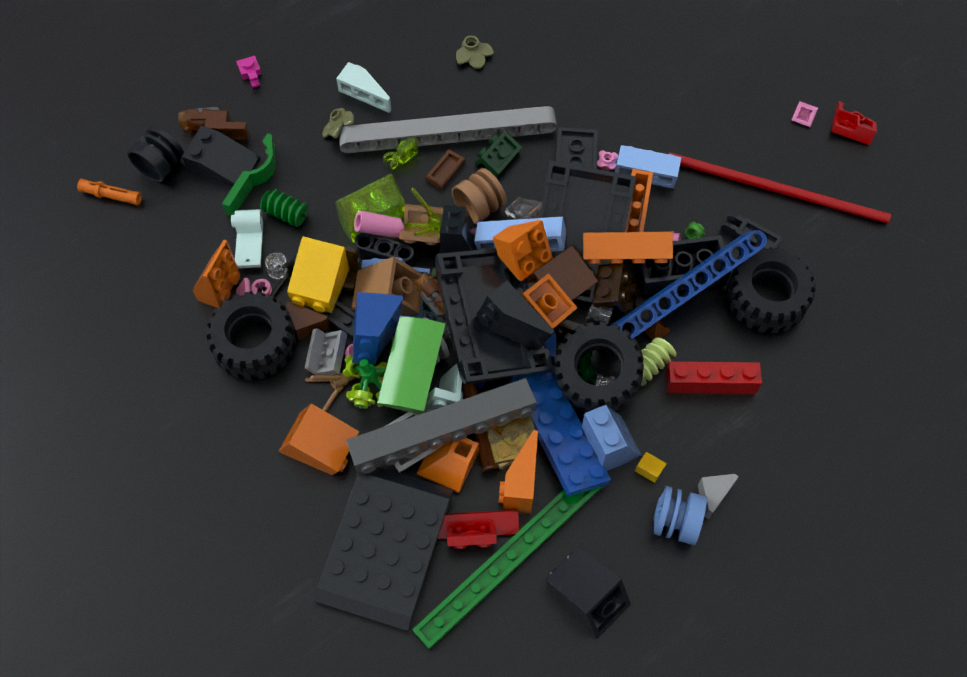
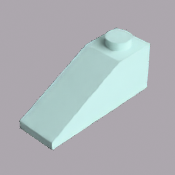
M348 62L336 78L338 91L390 113L391 102L387 93L366 69Z

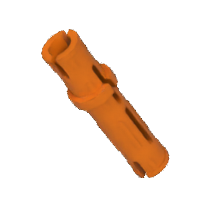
M81 178L77 184L79 192L90 193L98 198L107 197L139 205L142 200L140 192L109 186L101 181L92 182Z

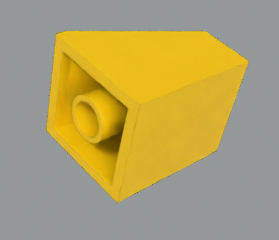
M303 236L287 290L290 302L302 307L313 308L317 312L332 313L349 272L345 247Z

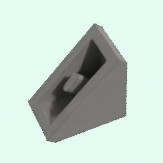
M728 474L701 478L698 483V490L700 495L707 496L705 518L709 519L739 476Z

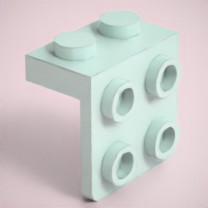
M457 363L441 377L439 388L435 387L428 394L424 413L463 399V392L461 391L463 381L460 378Z

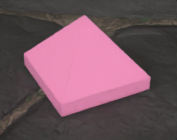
M799 101L792 121L811 127L818 107Z

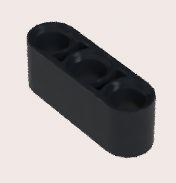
M360 233L355 237V248L358 251L359 258L363 260H371L373 258L388 259L393 256L398 258L408 257L403 259L405 263L410 267L415 265L414 251L408 244L366 233Z

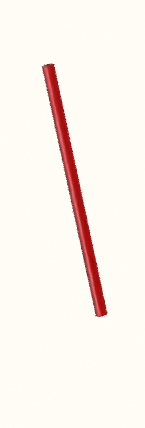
M669 152V154L681 157L680 166L886 224L889 223L891 214Z

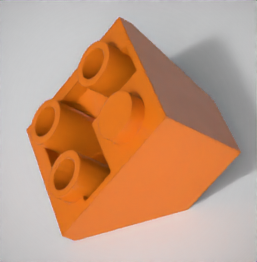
M542 220L508 226L492 237L499 258L520 281H523L553 259Z
M468 438L458 442L450 441L444 443L442 447L424 458L417 475L460 493L479 454V443Z

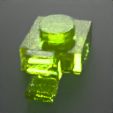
M410 137L408 140L401 142L397 147V152H387L383 156L384 162L393 160L390 163L391 169H395L400 163L405 164L418 154L417 141Z

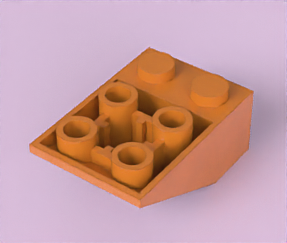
M224 239L212 255L193 288L197 301L217 308H221V303L229 299L231 289L240 279V272L227 240Z

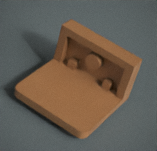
M405 204L404 230L400 231L399 239H403L406 243H416L417 241H423L427 245H437L440 243L443 208Z

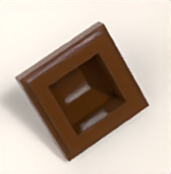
M659 320L644 330L643 333L652 342L654 338H662L667 335L670 329Z

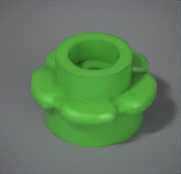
M691 222L685 230V235L688 239L704 238L705 230L701 224Z

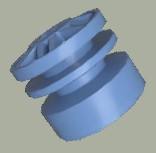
M665 486L662 495L658 499L654 513V534L660 536L663 527L667 526L666 538H670L674 529H677L678 541L695 545L704 520L707 496L690 492L686 502L682 501L681 489H677L673 499L671 498L672 487Z

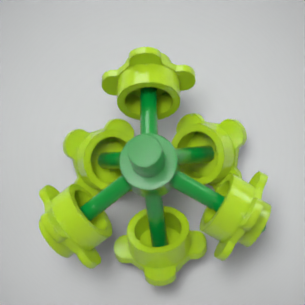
M348 355L345 358L346 368L343 370L344 376L362 377L360 383L353 385L351 391H347L346 397L350 402L354 403V406L366 409L371 404H375V400H372L373 394L370 392L368 383L374 382L377 388L381 390L387 363L381 362L375 367L369 364L366 359L361 360L359 363L352 362V355ZM380 391L376 394L377 399L379 398Z

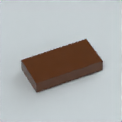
M448 149L426 175V181L443 190L465 164V158Z

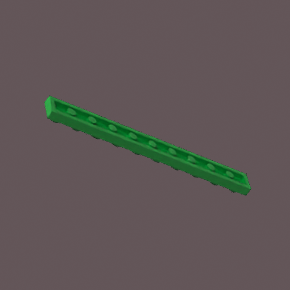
M604 486L567 497L564 490L559 493L412 629L413 633L430 650Z

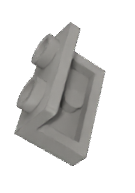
M318 328L313 329L305 369L314 375L340 374L347 333L343 330L324 333Z

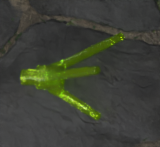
M412 187V193L431 217L427 223H403L404 227L426 228L414 232L415 236L435 231L440 232L442 220L432 211L416 189Z

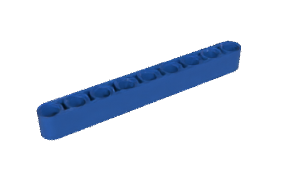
M759 230L743 233L614 324L619 325L620 331H622L623 325L629 322L631 325L629 333H631V339H633L763 249L767 243L766 235ZM752 235L757 238L755 246H752L750 243ZM734 247L739 250V256L736 259L732 256ZM716 260H719L721 263L719 271L714 269V262ZM698 272L703 275V281L700 284L695 280ZM683 285L685 287V294L680 297L677 293V288ZM665 297L667 306L661 309L659 307V300ZM643 310L649 312V319L645 322L640 318Z

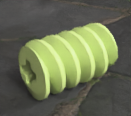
M654 338L651 343L646 345L645 349L641 350L644 364L641 385H646V380H652V374L657 375L659 373L658 368L664 369V363L668 364L671 361L670 357H676L675 349L666 340Z

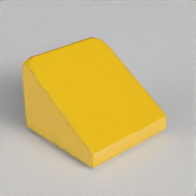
M646 452L638 463L635 472L656 483L667 463Z

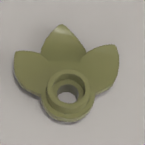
M467 36L462 42V47L456 52V60L460 65L468 62L471 67L481 69L485 65V57L493 55L494 52L489 44L481 43L476 36Z
M344 108L333 110L330 114V120L323 130V138L329 135L337 138L343 125L348 126L354 123L353 113L351 111L346 112Z

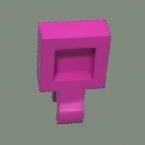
M252 56L236 61L243 80L249 78L252 88L260 86L258 75L262 73L256 57Z

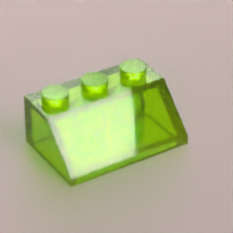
M389 174L336 201L340 225L353 243L355 237L361 233L356 232L354 229L355 216L359 210L402 219L404 217L405 201L393 175Z

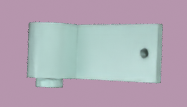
M237 210L234 215H231L232 228H236L237 232L235 251L237 267H261L264 226L262 210Z

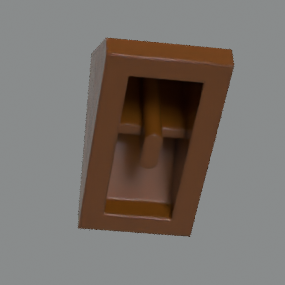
M289 301L286 303L299 340L312 336L313 329L318 328L322 332L329 329L328 316Z

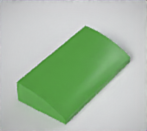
M400 316L377 402L378 405L419 415L424 413L446 323Z

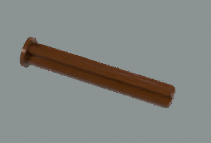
M462 383L465 398L478 395L475 383ZM487 431L481 434L474 433L476 441L479 443V453L483 465L481 472L499 468V465L495 464Z

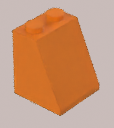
M310 404L300 412L278 452L333 475L338 471L342 472L348 462L346 456L349 448L346 440L356 437L360 431L317 406Z

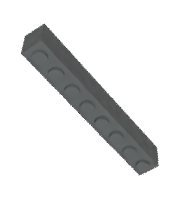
M524 378L347 439L346 442L357 474H366L384 464L387 466L393 465L404 457L418 456L424 450L430 448L432 450L438 449L444 443L461 441L467 435L484 433L495 425L504 426L515 418H527L536 411V400L527 379Z

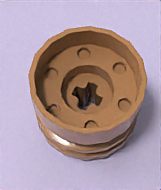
M485 168L479 169L469 177V180H463L452 188L455 204L466 207L474 224L483 221L490 215V212H496L498 208L503 207L507 202L502 185Z

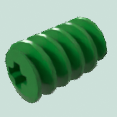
M275 189L272 193L270 190L264 193L260 208L262 211L268 212V214L274 215L284 222H289L292 226L296 225V227H299L307 215L308 204L304 202L301 205V200L296 199L294 201L293 196L287 197L286 193L280 194V190Z

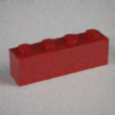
M669 361L665 371L666 393L756 394L762 385L760 363Z

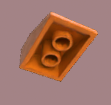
M537 430L532 431L506 472L505 482L500 481L499 503L503 504V510H517L518 513L531 514L534 495Z

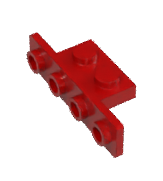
M503 510L446 514L438 539L447 538L448 546H453L456 549L466 548L467 545L489 547L491 544H497L496 535H513L519 531L518 511Z

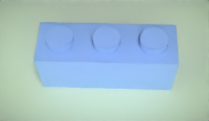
M621 145L615 172L627 175L632 174V169L653 172L651 184L674 189L681 157Z

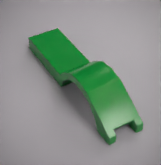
M267 133L262 141L267 147L265 153L268 155L266 162L258 169L243 171L224 199L222 205L226 215L230 217L234 215L253 186L268 181L274 174L276 153L271 134Z

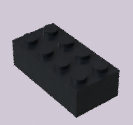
M722 236L673 241V259H668V263H654V259H645V263H635L642 296L657 294L724 247ZM716 260L714 262V269L719 271L721 263L719 260ZM729 271L708 287L727 285L732 272ZM700 272L695 276L698 284L703 281V275ZM680 285L677 288V291L685 290V287L683 285Z

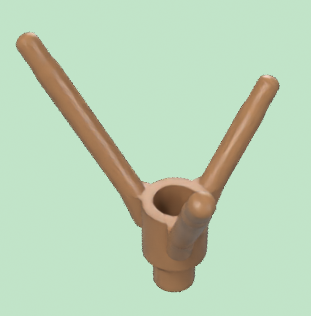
M341 372L336 375H312L310 378H305V381L331 382L334 392L322 409L327 412L338 393L343 389V386L347 385L349 381L354 380L355 376L346 377Z

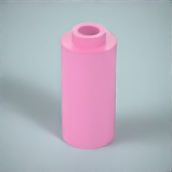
M359 210L355 216L354 229L356 232L397 239L400 231L404 230V224L397 217Z

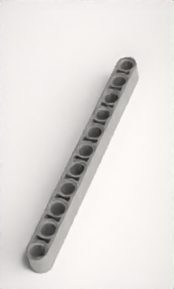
M550 106L350 125L340 129L339 144L342 152L356 153L491 139L496 133L500 135L503 131H506L511 137L552 133L557 129L554 109Z

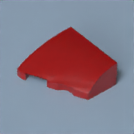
M839 101L836 106L831 132L870 145L877 132V123L856 110L854 112L846 111L843 109L844 103Z

